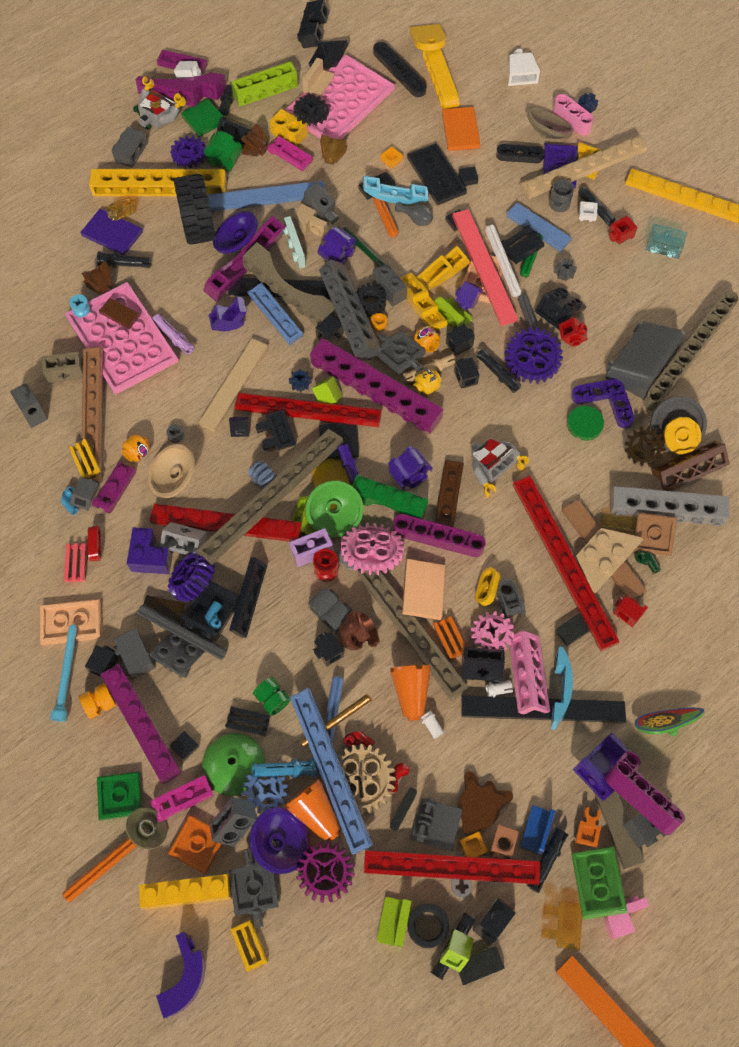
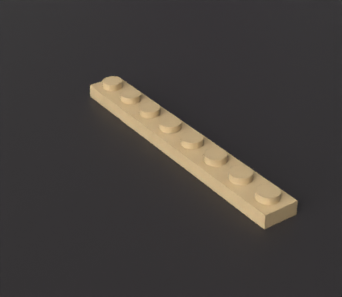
M640 135L525 181L521 183V189L527 198L531 199L552 190L553 184L557 180L575 181L647 151L648 146Z

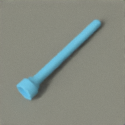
M74 624L70 625L68 629L57 704L50 715V720L67 721L68 712H66L65 701L77 627Z

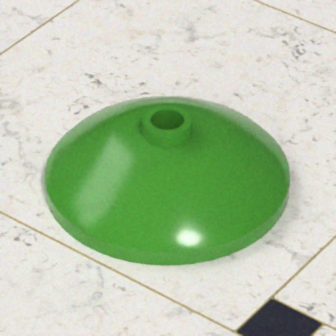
M331 480L318 485L310 493L306 502V516L309 524L315 531L325 528L329 537L338 538L345 536L347 531L352 532V527L356 528L359 525L363 516V502L353 486L343 481ZM336 504L337 507L336 509L332 510L330 509V505Z
M240 733L226 734L214 740L207 748L202 762L203 775L206 776L209 786L217 793L225 796H240L242 792L246 791V788L242 787L243 783L248 782L245 777L248 774L252 776L251 768L253 763L263 764L265 763L262 749L251 737ZM231 758L236 759L233 765L228 764Z

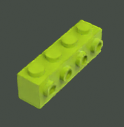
M290 61L231 81L233 96L238 106L241 107L298 87L297 71Z

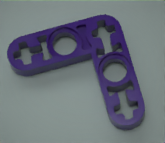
M610 379L578 385L573 388L571 394L573 402L583 404L609 399L617 425L623 429L632 426L635 418L621 381ZM593 389H600L602 394L597 395L593 393ZM615 401H623L625 406L618 407ZM623 412H625V413H624L625 419H629L628 422H626L624 419L622 420V418H623Z

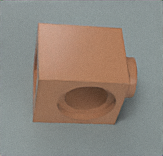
M497 825L489 853L494 854L493 858L509 860L512 858L519 831ZM499 839H505L508 842L509 848L507 850H503L498 846Z

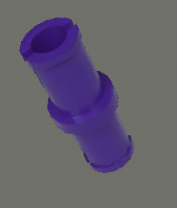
M344 444L337 449L343 462L341 464L342 468H345L349 483H353L356 475H359L355 465L357 462L352 457L349 444Z

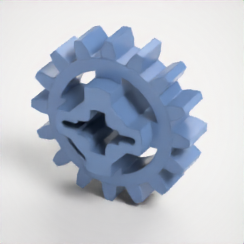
M248 774L245 777L248 782L242 784L246 791L242 792L241 795L247 796L246 801L254 803L258 814L262 813L263 810L266 811L278 807V805H283L285 802L281 798L288 796L286 792H283V789L288 787V785L282 784L285 777L265 776L268 778L262 780L261 778L258 779V777L253 778ZM264 786L267 788L266 794L263 793ZM267 800L269 802L271 801L272 803L262 804L261 802Z

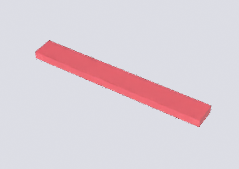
M469 209L453 213L452 218L500 326L517 322L518 317Z

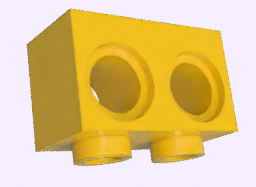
M280 109L269 121L270 132L274 136H280L296 147L308 135L307 123L303 125L302 120L297 121V117L283 109Z

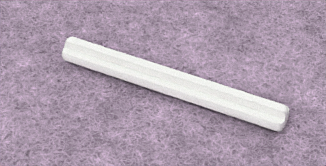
M488 225L485 231L513 297L520 296L521 288L494 225Z

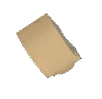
M301 204L297 212L300 231L304 235L311 231L313 234L324 238L328 233L327 222L317 218L316 210Z

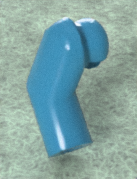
M213 601L205 615L207 625L212 630H217L221 626V620H219L217 614L222 605L216 601Z

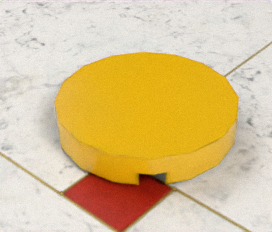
M677 417L666 425L663 431V440L666 441L665 446L670 451L676 454H687L696 449L701 441L702 432L694 420L688 417Z

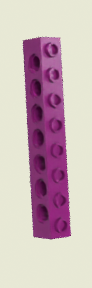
M323 338L310 353L311 363L315 368L324 370L329 376L341 380L344 385L356 389L359 394L368 396L374 403L381 404L391 413L400 415L403 420L415 424L421 431H427L431 434L443 417V408Z

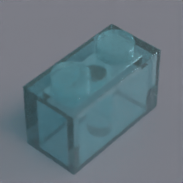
M653 224L646 251L679 259L687 232Z

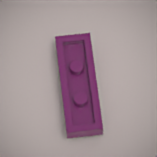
M163 49L157 59L158 66L175 69L180 61H197L201 69V75H203L207 67V60Z

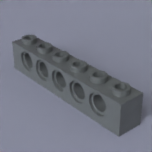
M330 260L319 269V272L355 357L369 361L382 350L345 265Z

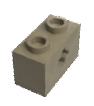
M78 351L41 357L42 372L48 383L83 378V361Z

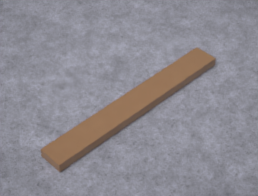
M101 347L83 349L82 440L86 439L97 464L100 470H102L103 349ZM83 447L82 450L93 471L95 470L85 447ZM81 458L82 467L87 474L88 472ZM101 472L87 479H91L94 482L100 484Z

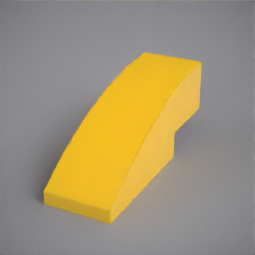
M456 246L445 257L441 255L416 278L427 290H430L453 277L471 262L459 247Z

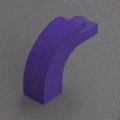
M185 932L176 935L184 960L183 975L173 988L156 995L163 1019L176 1015L187 1008L198 995L204 982L206 969L204 953L201 950L193 952V949L196 948L192 935L188 936Z

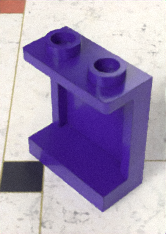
M610 733L592 752L578 763L573 771L604 801L615 791L606 782L605 775L623 754L629 750L622 744L619 738Z

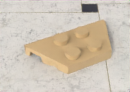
M601 528L576 555V560L582 568L583 574L594 595L643 542V538Z

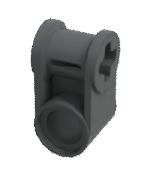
M509 579L502 580L498 585L496 596L505 619L520 613L522 615L526 614L524 603L520 598L515 583ZM506 587L511 593L505 594L501 588Z

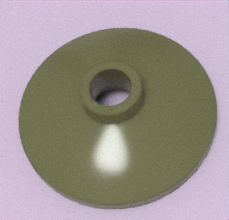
M138 808L129 815L126 821V832L129 839L143 849H153L160 846L167 836L166 821L158 822L156 817L157 811L154 809Z

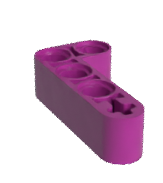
M631 751L625 752L605 775L606 782L662 833L671 835L685 821L684 813L636 771L641 765L638 755Z

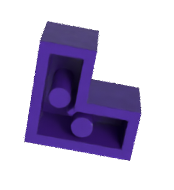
M132 528L127 565L131 572L170 574L172 561L169 548L154 547L156 537L151 528Z

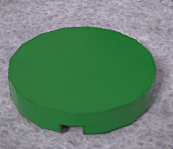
M578 406L568 416V431L575 438L578 437L584 441L593 440L601 434L604 428L603 416L593 407Z

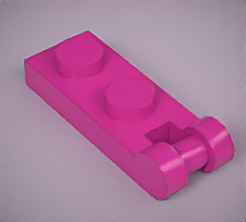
M280 136L274 140V143L267 146L269 153L279 156L301 171L313 162L311 155Z
M204 775L153 799L151 805L157 811L156 817L158 822H162L170 816L214 795ZM169 801L171 807L165 809L164 804Z

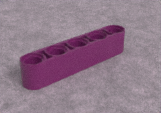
M405 514L397 515L393 521V531H397L396 536H401V538L471 557H480L484 552L486 541L479 534ZM404 524L406 525V527L399 528L397 525ZM423 529L425 532L418 533L416 530ZM435 534H442L443 537H442V538H437V537H435L434 535H435ZM457 538L460 539L462 542L455 543L453 539ZM472 544H479L481 547L474 548Z

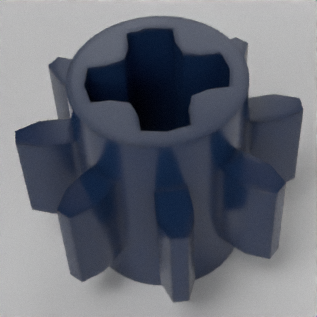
M584 93L579 98L578 104L589 113H592L597 109L598 100L595 99L596 95Z
M301 369L292 372V378H289L292 390L296 389L300 393L305 389L309 390L308 384L312 383L308 371L304 372Z

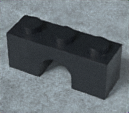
M324 0L307 2L300 29L297 33L298 41L303 49L321 46L323 32L319 25L327 23L329 10Z

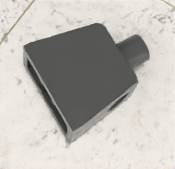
M318 182L304 192L303 204L316 210L317 218L325 222L328 220L332 225L338 221L339 217L334 213V200Z
M27 383L10 391L31 428L48 420ZM34 408L35 412L30 414L28 410Z

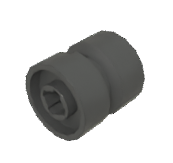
M561 179L553 184L549 206L555 212H565L570 208L574 192V186L570 181Z

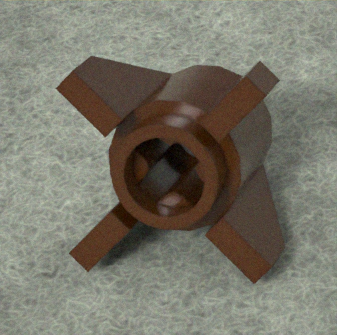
M255 123L251 129L254 133L250 131L241 138L245 145L241 144L243 149L241 154L263 156L268 149L262 127Z
M103 262L98 268L82 273L85 279L83 282L86 287L97 294H104L113 287L110 267L107 262Z

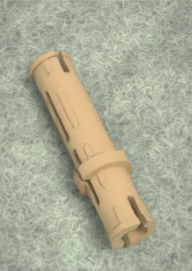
M451 353L441 359H433V362L424 365L420 372L414 369L403 373V378H407L404 381L406 384L415 381V376L428 368L436 370L438 373L442 372V369L455 365L456 360H451L455 357Z

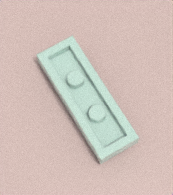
M291 216L285 217L284 226L286 228L284 235L288 236V247L293 250L291 252L293 262H297L299 268L306 267L305 256Z

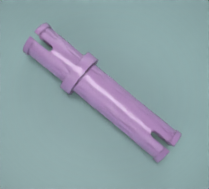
M156 314L152 318L155 325L186 355L194 351V346L186 340L185 335L179 333L161 314Z

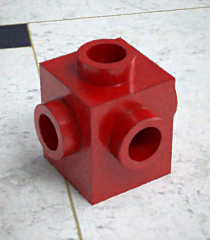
M575 317L559 324L561 340L570 346H579L582 342L588 340L586 324Z

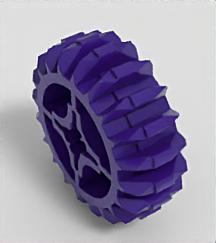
M196 550L188 553L187 557L184 556L183 560L178 562V565L174 567L175 569L171 573V578L168 580L169 592L183 602L194 600L196 596L199 597L200 593L205 591L206 586L209 585L210 580L213 579L212 575L215 573V564L210 565L204 557H201L199 554L197 555Z

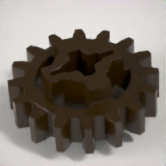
M641 426L639 432L633 430L634 435L627 436L630 442H625V445L629 446V448L625 449V453H630L628 459L634 458L633 464L640 462V466L643 467L644 463H647L648 467H651L652 461L656 464L658 463L657 457L663 458L661 452L666 451V448L662 447V445L666 444V441L660 440L663 437L662 434L656 435L657 429H654L652 432L650 431V426L646 430H643ZM646 435H650L656 440L651 441ZM640 437L638 444L632 446L634 440ZM643 439L647 445H650L647 451L648 455H646V451L643 448L640 449L643 445ZM658 448L657 453L651 457L650 453L652 450ZM634 453L644 455V459L637 457Z

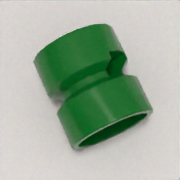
M274 677L264 680L253 691L256 699L260 703H264L263 708L270 716H274L282 711L291 701L285 691H280L281 686Z

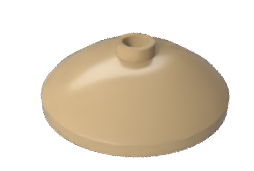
M174 444L164 448L155 457L148 473V485L155 495L161 498H171L188 486L195 469V459L191 450L184 445Z

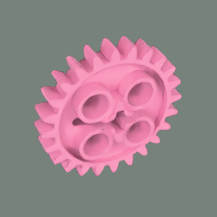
M366 523V527L359 524L358 529L352 527V532L347 531L346 536H343L341 556H343V561H348V567L354 565V571L360 568L361 574L366 570L369 575L372 574V571L379 575L380 570L387 573V568L394 570V565H399V561H402L404 554V542L401 541V536H396L397 531L390 532L391 527L384 529V524H381L380 527H377L376 523L373 526Z

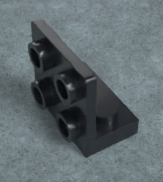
M559 287L544 294L534 312L560 330V323L584 311L586 306L580 299L571 296L566 289Z

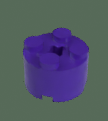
M335 226L323 238L325 240L324 245L320 244L318 248V255L327 262L334 260L344 264V260L347 257L351 258L354 254L355 249L353 247L357 240L342 228Z
M412 446L407 447L402 455L391 459L388 463L390 475L403 491H407L406 487L413 489L427 479L428 475L426 473L429 470L432 472L433 469L420 450L414 449Z

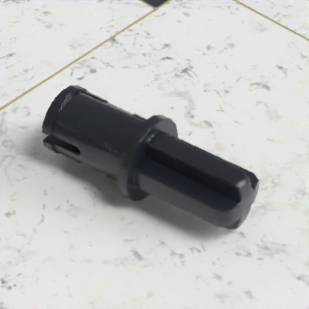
M230 85L225 87L224 93L220 98L221 104L218 111L222 115H228L230 105L233 103V91Z

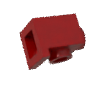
M625 216L611 224L609 238L612 242L616 241L618 244H621L630 238L633 239L638 227L628 216Z
M621 596L614 605L617 608L613 614L633 628L648 607L646 605L641 607L639 602L628 596L623 598Z

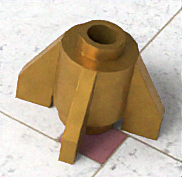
M321 134L322 158L325 160V163L334 165V162L337 163L346 153V140H338Z

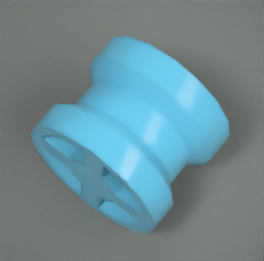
M74 295L70 299L69 304L75 316L85 317L89 314L90 306L84 295Z

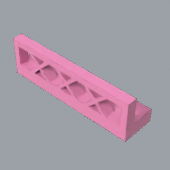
M521 631L515 634V638L511 639L512 645H509L518 713L526 714L533 710L543 713L550 712L540 638L529 632ZM538 697L541 699L542 705L538 703Z

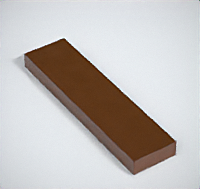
M445 460L435 523L454 527L464 465L462 462Z

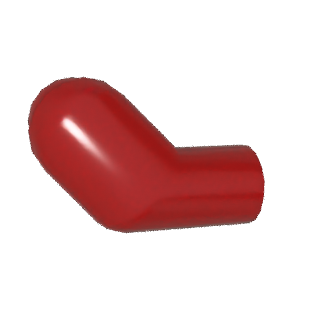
M362 731L348 733L344 738V744L348 747L363 744L368 748L369 745L373 747L375 741Z
M399 763L394 767L395 772L390 775L396 778V781L391 782L395 789H389L388 792H398V779L409 774L410 768L408 765Z

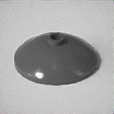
M683 396L671 397L661 402L654 410L650 428L652 432L654 429H657L656 435H663L666 425L672 419L688 417L699 425L702 432L701 440L703 439L707 429V418L703 408L695 400ZM665 444L662 445V447H664V448H666V450L670 451V450L665 446Z

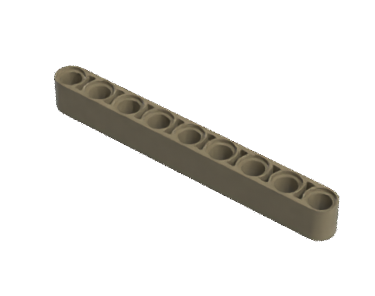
M726 291L649 389L643 402L646 409L654 411L670 394L733 311L739 299L737 293Z

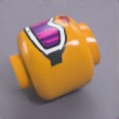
M424 326L416 331L414 341L425 349V353H429L438 349L440 336L432 327Z
M133 434L123 442L121 453L128 461L139 462L150 451L149 441L145 436Z

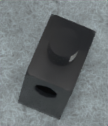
M497 897L473 931L491 945L516 914V911Z

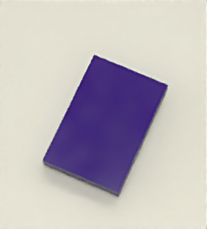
M545 144L543 174L577 161L578 146ZM576 180L571 182L574 189L576 188Z
M99 209L80 233L83 237L125 256L143 231L142 228Z

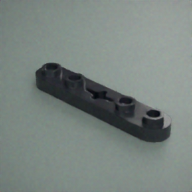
M378 42L374 44V56L413 96L423 97L427 90L425 82L386 43Z

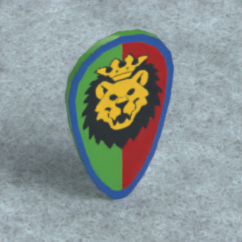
M689 707L648 713L635 720V727L642 733H669L671 736H676L678 733L677 729L697 721L705 714L703 708Z

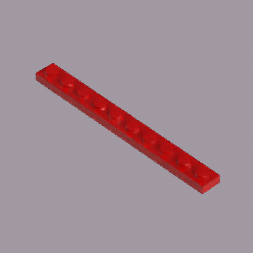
M531 476L513 482V487L574 603L579 612H581L600 652L619 644L620 641Z

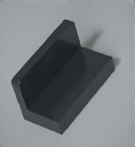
M220 117L217 131L228 133L234 137L233 141L245 145L241 138L250 131L253 132L251 130L253 127L230 118Z

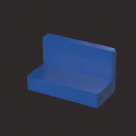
M534 805L531 807L520 848L539 855L543 853L556 810L551 809L548 811Z

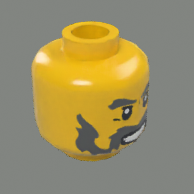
M428 368L415 376L413 386L417 393L421 392L427 396L440 388L441 377L436 370Z

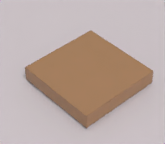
M637 513L634 536L643 538V542L635 551L672 556L677 518Z

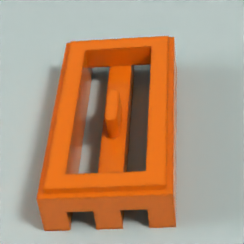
M449 616L445 620L442 619L438 623H433V627L449 660L463 655L466 645L452 617ZM448 623H449V625H450V627H451V629H452V631H453V633H454V635H455V637H456V639H457V641H458V644H459V646H460V648H461V651H459V649H458V647H457V645H456V643H455V641H454V639H453V637H452V635H451V632H450V630H449V628H448V626H447ZM439 627H443L455 651L454 654H452Z

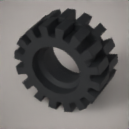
M367 283V286L363 284L361 288H357L356 293L368 317H371V314L382 313V310H385L386 293L384 288L381 289L380 285L376 287V283H373V286H370V283ZM366 297H374L377 301L367 303L364 299Z

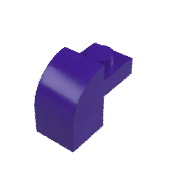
M236 297L229 307L216 305L208 315L211 329L226 332L242 327L245 324L243 316H245L247 311L244 299Z

